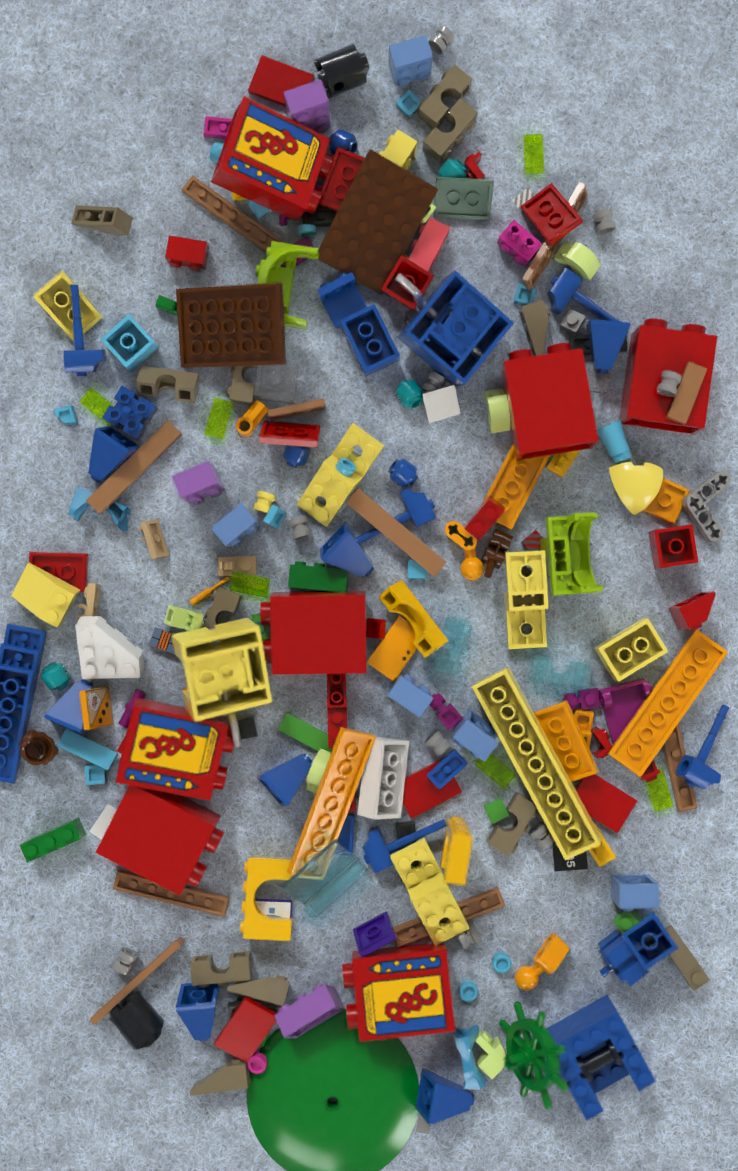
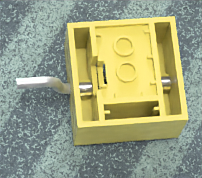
M244 618L214 625L212 629L204 627L172 634L174 651L183 662L188 690L182 691L185 710L195 722L226 714L231 727L234 747L242 746L237 719L233 712L272 702L260 627L250 619Z

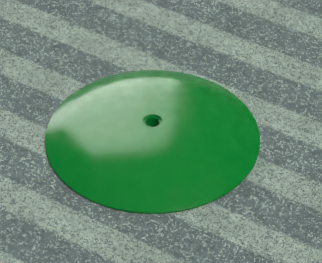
M343 1009L296 1039L284 1038L280 1028H278L267 1039L265 1046L259 1050L260 1053L266 1056L268 1063L265 1071L261 1074H254L250 1071L251 1083L247 1089L248 1115L261 1146L285 1170L379 1171L389 1164L407 1143L418 1116L416 1103L419 1082L413 1061L398 1038L360 1042L359 1028L348 1029L347 1012ZM334 1097L337 1101L331 1102L328 1099Z

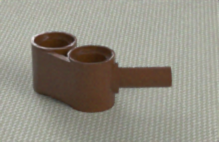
M498 529L494 530L493 537L490 539L489 546L481 560L487 565L484 573L486 578L492 577L494 568L500 569L505 558L504 552H507L513 536Z

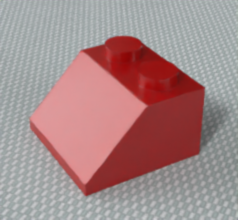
M401 255L381 291L408 309L415 310L418 305L414 300V296L395 280L396 277L401 273L421 292L423 298L434 275Z
M714 591L701 592L668 608L678 629H685L686 631L691 629V631L702 627L701 623L707 621L716 596Z

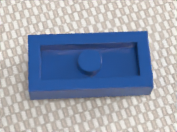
M453 749L426 776L440 790L468 763L456 749Z

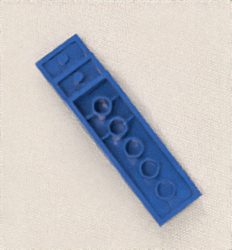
M10 623L7 624L4 643L0 647V781L14 784L21 759L19 741L27 733L47 631Z

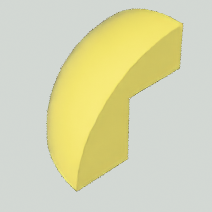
M626 462L609 468L610 477L619 498L633 515L644 510L659 492L663 480V469L655 464L645 462L642 466H634L632 462Z

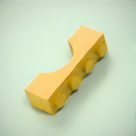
M403 580L389 586L379 596L389 612L398 613L410 622L415 632L413 644L424 658L430 656L448 642V639Z

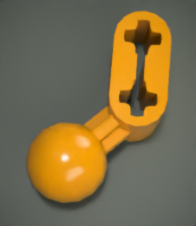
M456 521L448 522L445 526L446 535L464 549L465 559L460 565L461 575L468 581L478 580L484 573L483 562L476 557L475 548L478 545V540L466 531L465 527ZM457 525V530L461 535L468 539L473 537L472 542L474 544L466 547V542L458 534L453 533L450 535V526L455 527Z
M552 933L544 941L534 956L533 961L535 963L532 966L523 965L515 972V983L521 990L531 991L535 989L539 982V975L543 972L547 975L552 974L566 956L569 946L556 933Z

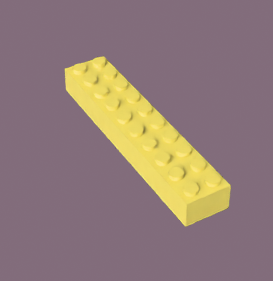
M509 666L476 682L472 688L564 859L568 860L600 845L601 836Z

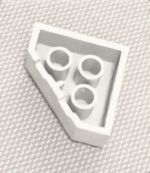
M81 616L75 627L82 679L140 678L144 670L143 650L130 643L126 636L117 629L114 630L101 616Z

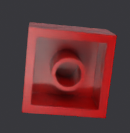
M693 524L648 531L654 569L698 563Z

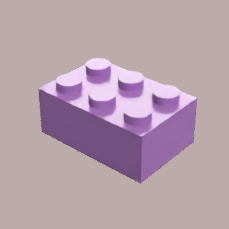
M321 79L284 92L288 118L318 133H323L331 127L329 101Z
M209 461L172 476L180 498L189 504L198 505L204 502V498L211 496V498L217 497L222 494L221 491L225 490L217 468Z
M319 984L307 996L303 994L297 997L294 1004L282 1006L279 1009V1013L274 1015L284 1038L296 1039L345 1009L336 988Z

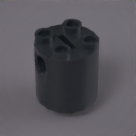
M354 44L314 60L317 71H320V74H317L318 79H321L322 84L325 85L324 89L328 99L367 83L366 77L370 68L365 53H359Z
M132 990L125 997L126 1001L121 1006L117 1004L109 1011V1020L118 1028L120 1034L135 1050L151 1046L160 1037L164 1020L154 1007L143 998L140 991L135 992Z

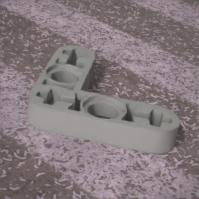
M724 471L712 474L682 500L684 510L703 538L708 542H718L723 537V530L706 506V503L729 486L730 476ZM719 477H722L721 483L714 486L713 483L720 480ZM705 486L710 489V494L707 497L702 492ZM691 499H694L695 501L693 502L694 506H690ZM701 513L706 515L705 523L699 521ZM711 530H715V533H714V536H715V537H711V534H712V531H711Z

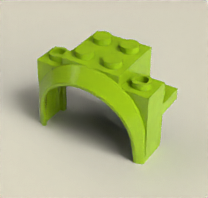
M272 241L271 247H267L266 260L261 259L260 265L256 267L257 284L283 283L285 330L286 327L307 330V320L288 315L297 258L318 260L319 250L315 247Z
M596 512L574 513L568 516L545 518L547 537L540 539V548L545 550L547 577H550L552 596L602 592L604 586L597 584L590 559V531L593 521L598 518Z

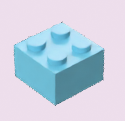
M130 314L124 317L100 339L130 372H133L159 348Z

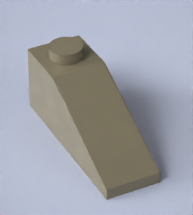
M76 205L71 224L113 235L128 236L133 217L118 207Z
M541 300L521 306L519 310L532 356L543 355L549 320L548 316H550L548 305H545L544 301Z
M669 925L665 929L679 948L671 953L669 957L687 984L695 991L710 981V979L673 926Z
M276 975V978L268 977L228 986L227 992L240 997L246 996L254 1001L281 1008L286 1003L290 982L287 981L286 977Z
M237 1057L231 1058L230 1061L193 1085L190 1090V1096L248 1089L251 1078L247 1063Z

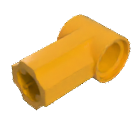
M256 400L243 417L237 420L236 429L238 434L244 438L250 437L255 428L268 414L267 410L269 409L263 403ZM247 423L250 425L248 431H241L240 426Z

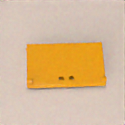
M399 615L385 634V639L380 641L366 661V664L395 682L417 650L413 644L415 632L412 625Z

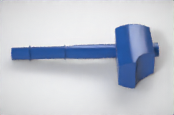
M565 268L559 277L555 275L550 282L553 286L547 295L551 300V310L559 315L572 298L605 321L620 322L619 319L617 320L577 290L583 280L573 271Z
M70 285L75 350L64 351L65 373L77 372V376H87L86 372H96L99 363L106 360L105 350H84L78 285Z
M409 488L400 492L408 508V511L394 517L400 524L413 519L416 526L419 527L436 518L432 510L435 508L432 499L427 500L424 492L414 493ZM374 528L358 536L357 539L361 544L381 534V532Z
M726 705L721 706L697 758L684 755L678 764L676 775L686 780L685 784L693 788L695 786L706 789L711 784L720 783L721 774L707 766L705 761L724 718H726L725 716L729 710V707Z
M443 819L387 844L379 826L371 828L368 833V841L362 847L365 853L363 855L364 860L367 864L370 863L374 873L382 871L393 865L390 857L393 852L435 831L438 832V830L446 827L447 823Z

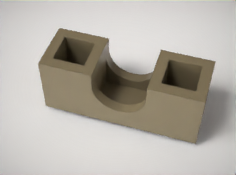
M456 65L451 70L447 69L439 85L435 84L427 100L423 99L418 106V117L433 129L435 127L439 128L448 115L449 108L441 100L445 97H453L458 101L471 88L472 78Z
M460 98L447 115V121L454 129L451 132L444 133L435 127L423 141L422 149L439 163L443 159L447 160L453 152L452 148L455 145L459 146L465 138L464 134L468 130L472 131L476 126L478 112Z
M261 365L231 367L230 378H233L232 385L228 386L227 396L232 403L253 405L257 386L254 383L246 382L244 380V373L250 368L260 369Z
M141 366L136 380L138 396L157 398L161 390L172 389L175 391L176 401L195 403L199 390V374Z
M219 587L218 590L215 589L211 597L213 604L211 608L208 607L204 618L207 620L202 628L212 629L214 625L219 624L218 617L223 611L236 613L243 595Z
M517 791L506 807L516 817L514 825L510 828H502L496 824L486 840L490 846L507 856L511 852H515L518 847V839L526 834L528 830L527 824L538 813L535 803Z
M250 951L231 953L229 967L226 969L217 968L213 964L212 955L193 956L190 961L192 986L198 985V987L203 988L216 983L219 986H223L229 982L241 984L248 982L252 977Z

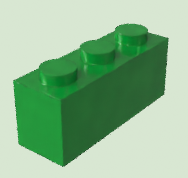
M295 561V565L290 564L288 588L346 592L348 571L336 566L325 568V564L314 563V566H306V562Z
M78 817L20 844V848L28 863L86 836V832Z

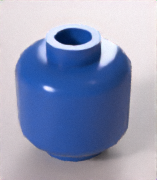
M340 129L331 134L329 145L332 154L335 155L337 147L354 154L356 153L358 142L352 133Z
M286 445L283 458L287 460V465L297 468L298 465L304 466L311 450L309 447Z
M406 459L395 460L388 471L390 479L401 487H406L409 484L413 485L418 478L416 466Z

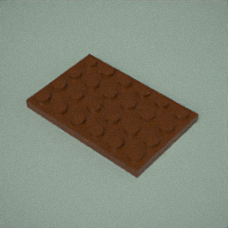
M369 149L318 249V260L341 273L349 274L352 272L355 281L382 295L381 288L400 256L404 255L439 189Z
M283 283L176 289L181 368L286 365Z

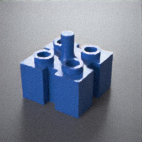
M121 385L114 397L117 401L115 407L109 405L102 419L118 429L121 425L124 426L122 431L139 441L146 430V427L143 425L145 420L151 421L158 408L143 397L138 401L136 393Z
M614 930L598 943L601 947L599 952L607 962V965L599 971L603 977H606L614 970L621 982L624 983L626 981L631 987L649 973L648 970L645 971L617 930Z

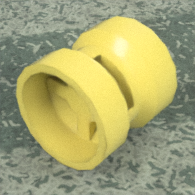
M258 491V499L254 503L253 509L267 514L272 503L275 502L276 495Z

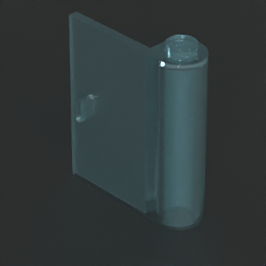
M334 839L281 887L304 904V911L310 918L312 916L317 918L369 871L358 857Z

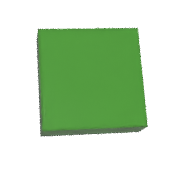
M501 797L483 805L492 824L510 816Z

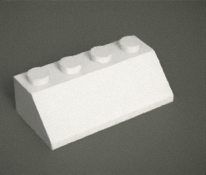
M376 737L361 778L357 815L374 820L401 818L409 749L408 740Z

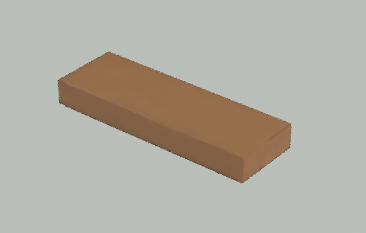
M691 362L686 364L681 382L677 387V394L672 400L666 418L683 425L686 424L707 368Z
M323 398L267 411L270 420L273 421L325 410L326 406Z

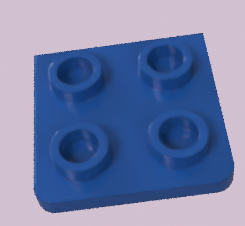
M352 272L349 274L343 273L337 277V280L331 283L327 281L317 289L318 296L335 328L341 327L340 320L367 308L356 286L355 277Z

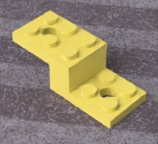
M352 423L332 455L323 462L296 505L328 527L348 496L357 488L385 445L355 423ZM354 446L361 447V455L355 453ZM340 458L349 459L355 464L356 470L352 476H345L336 469V464ZM318 497H323L326 500V505L320 504Z
M545 550L505 553L507 592L504 593L508 649L547 647L545 609H549ZM525 565L531 568V574L528 577L521 574V569ZM528 623L531 626V632L525 635L522 633L521 627L523 624Z
M425 838L390 855L408 890L411 902L434 945H438L470 929L452 894L449 884L444 881V874ZM413 861H421L418 866H411ZM442 918H449L446 923H440Z

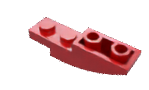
M327 674L328 748L334 747L340 728L347 729L346 674Z

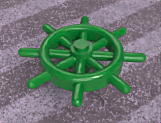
M516 1001L514 1002V1008L518 1021L512 1023L511 1026L505 1020H500L499 1022L500 1027L507 1033V1055L504 1057V1065L508 1070H513L518 1080L522 1083L520 1095L526 1097L528 1089L540 1092L544 1107L549 1110L552 1107V1103L547 1089L556 1084L561 1091L566 1092L568 1090V1085L559 1076V1054H563L566 1049L563 1045L556 1046L551 1034L544 1026L546 1017L544 1011L538 1012L536 1020L525 1018L521 1003Z

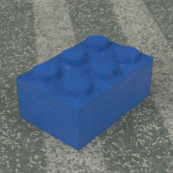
M375 304L340 320L341 329L365 377L400 361V354Z

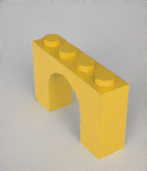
M452 816L451 819H446L447 826L444 832L440 867L445 869L444 881L446 883L465 885L473 836L462 817Z
M250 856L248 861H245L244 873H247V881L243 882V893H246V901H242L241 909L245 916L244 921H241L240 933H243V939L291 940L293 918L267 916L258 909L255 901L257 888L263 882L272 879H295V876H291L287 872L291 862L290 858Z

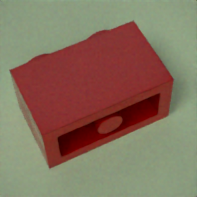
M169 235L165 259L170 266L175 268L186 266L193 271L206 270L209 246L207 241Z
M489 495L466 523L464 529L480 541L504 512L505 507Z

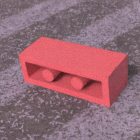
M429 217L427 223H423L419 230V233H421L419 239H415L410 249L413 251L410 257L406 256L405 258L430 272L449 234L450 227Z

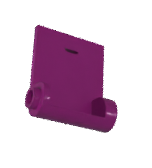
M644 678L598 690L612 744L615 743L652 691L650 682Z

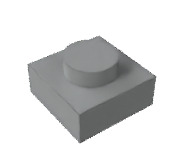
M569 309L560 323V328L578 335L587 318L585 315Z

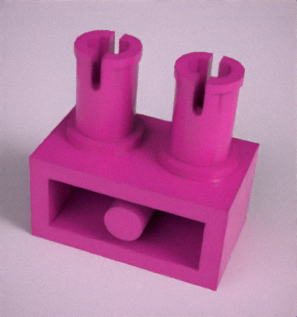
M515 220L510 223L497 241L501 251L504 253L508 252L513 256V260L518 265L525 267L536 256L542 246L539 240Z

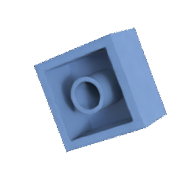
M426 35L389 45L388 65L394 86H405L410 81L417 79L422 81L431 76L433 56Z
M241 503L211 527V529L226 547L237 548L244 542L242 539L246 535L251 536L258 530L257 526L260 524Z
M406 673L404 676L400 674L387 692V695L418 717H421L433 700V697L430 695L432 692L422 684L420 687L415 685V679Z
M468 709L463 719L455 726L453 734L455 743L460 747H466L470 750L471 755L476 759L480 758L485 761L499 744V737L494 727L471 709Z
M611 875V899L623 911H633V908L652 911L653 908H659V884L650 875Z

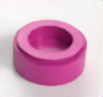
M255 1052L247 1063L248 1069L254 1074L263 1073L268 1063L266 1056L260 1052Z

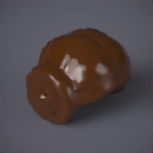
M34 729L29 730L19 741L20 755L31 765L48 764L54 759L59 750L55 746L54 739L46 733Z

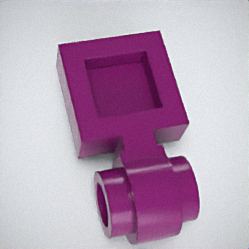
M598 688L578 690V696L575 693H566L564 698H562L563 701H568L571 709H577L578 704H580L581 710L601 707Z
M440 693L432 695L433 700L429 704L434 711L440 710L436 717L450 730L463 717L451 703L444 706L446 700Z

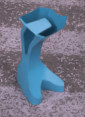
M77 487L69 508V515H72L76 521L80 520L83 513L90 506L86 500L93 494L80 487ZM115 501L107 511L118 528L122 531H128L127 514L131 515V510L127 506L120 505Z
M478 1025L465 1030L457 1026L453 1032L463 1062L465 1077L463 1089L481 1090L485 1087L486 1082H488L486 1077L477 1068L473 1059L472 1049L479 1034Z

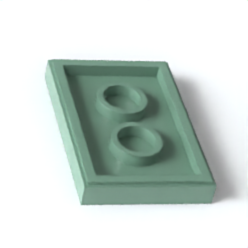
M436 177L435 187L439 190L434 197L436 209L433 212V217L490 221L494 180Z

